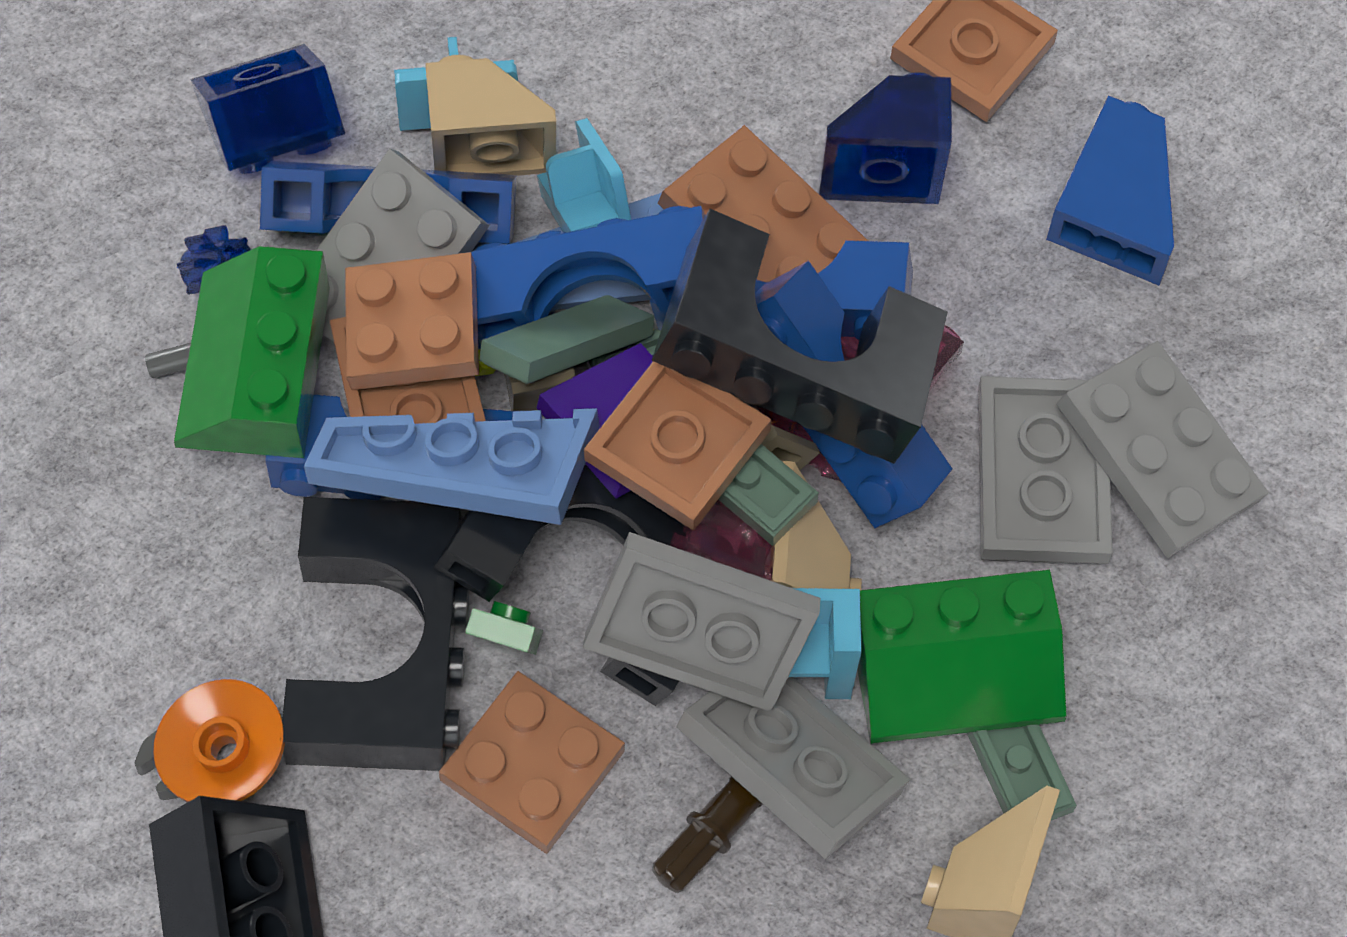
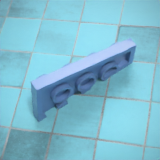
M597 408L573 409V418L542 419L541 410L513 411L512 420L475 422L474 413L447 414L446 419L436 423L419 424L414 423L411 415L326 418L306 460L304 469L308 484L561 525L586 463L584 448L600 427Z

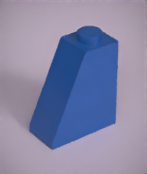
M1108 95L1055 207L1046 240L1158 286L1160 285L1174 248L1164 117L1150 112L1149 109L1139 103L1124 102Z

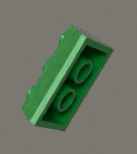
M258 246L203 272L174 438L175 448L304 458L330 290L323 251Z
M1050 569L860 590L861 655L857 671L870 744L970 733L979 730L988 731L1065 722L1067 714L1063 631Z

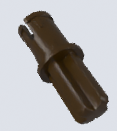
M731 776L729 782L710 800L700 813L695 811L689 813L686 818L688 826L653 863L652 872L658 878V881L675 893L683 891L718 852L725 854L730 850V838L746 822L750 815L763 804Z

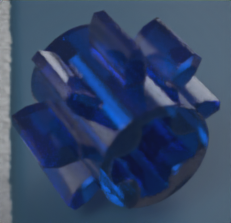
M226 225L208 228L204 230V234L186 237L184 242L188 249L183 253L180 262L177 263L181 278L187 286L186 293L188 295L200 293L204 271L250 251L251 249L247 245L248 239L246 237L229 239Z

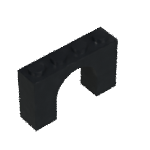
M710 208L686 249L652 361L675 370L683 376L694 378L719 390L728 392L744 402L755 404L795 421L805 428L816 430L856 447L866 454L877 456L894 464L921 428L948 311L888 286L863 324L855 358L846 361L830 362L802 355L785 345L770 331L756 305L755 284L770 234Z
M584 465L562 522L577 521L595 525L610 533L622 545H624L629 532L742 571L746 562L733 555L731 546L722 538L709 532L699 533L695 530L693 531L633 491L615 498L588 466ZM468 510L433 568L490 602L507 582L535 533L552 525V523ZM608 657L600 671L654 706L669 696L679 682L678 680Z
M303 497L298 550L303 582L364 584L390 589L406 598L416 608L424 622V630L421 640L411 657L398 669L381 678L363 682L286 679L282 717L283 743L285 744L283 755L286 765L440 771L446 761V749H458L460 709H449L451 687H463L465 649L454 647L455 626H467L469 589L458 587L456 581L433 567L461 523L460 508L416 501Z

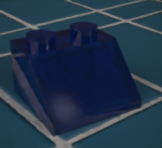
M305 44L190 79L218 155L228 171L239 169L241 174L262 171L263 166L274 161L273 157L295 150L298 155L318 153L332 146V138L345 135L325 64Z
M919 72L909 73L904 76L889 75L831 122L826 129L818 194L825 200L939 204L952 144L951 78L932 77L929 74Z

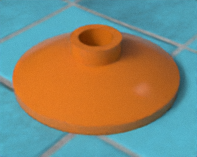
M214 680L190 689L170 706L158 726L153 752L155 766L160 778L174 795L185 802H189L198 796L243 801L249 798L269 781L281 761L285 744L283 743L284 731L280 711L265 692L250 683L240 680ZM231 743L236 744V748L228 757L222 760L217 759L218 752L223 746Z

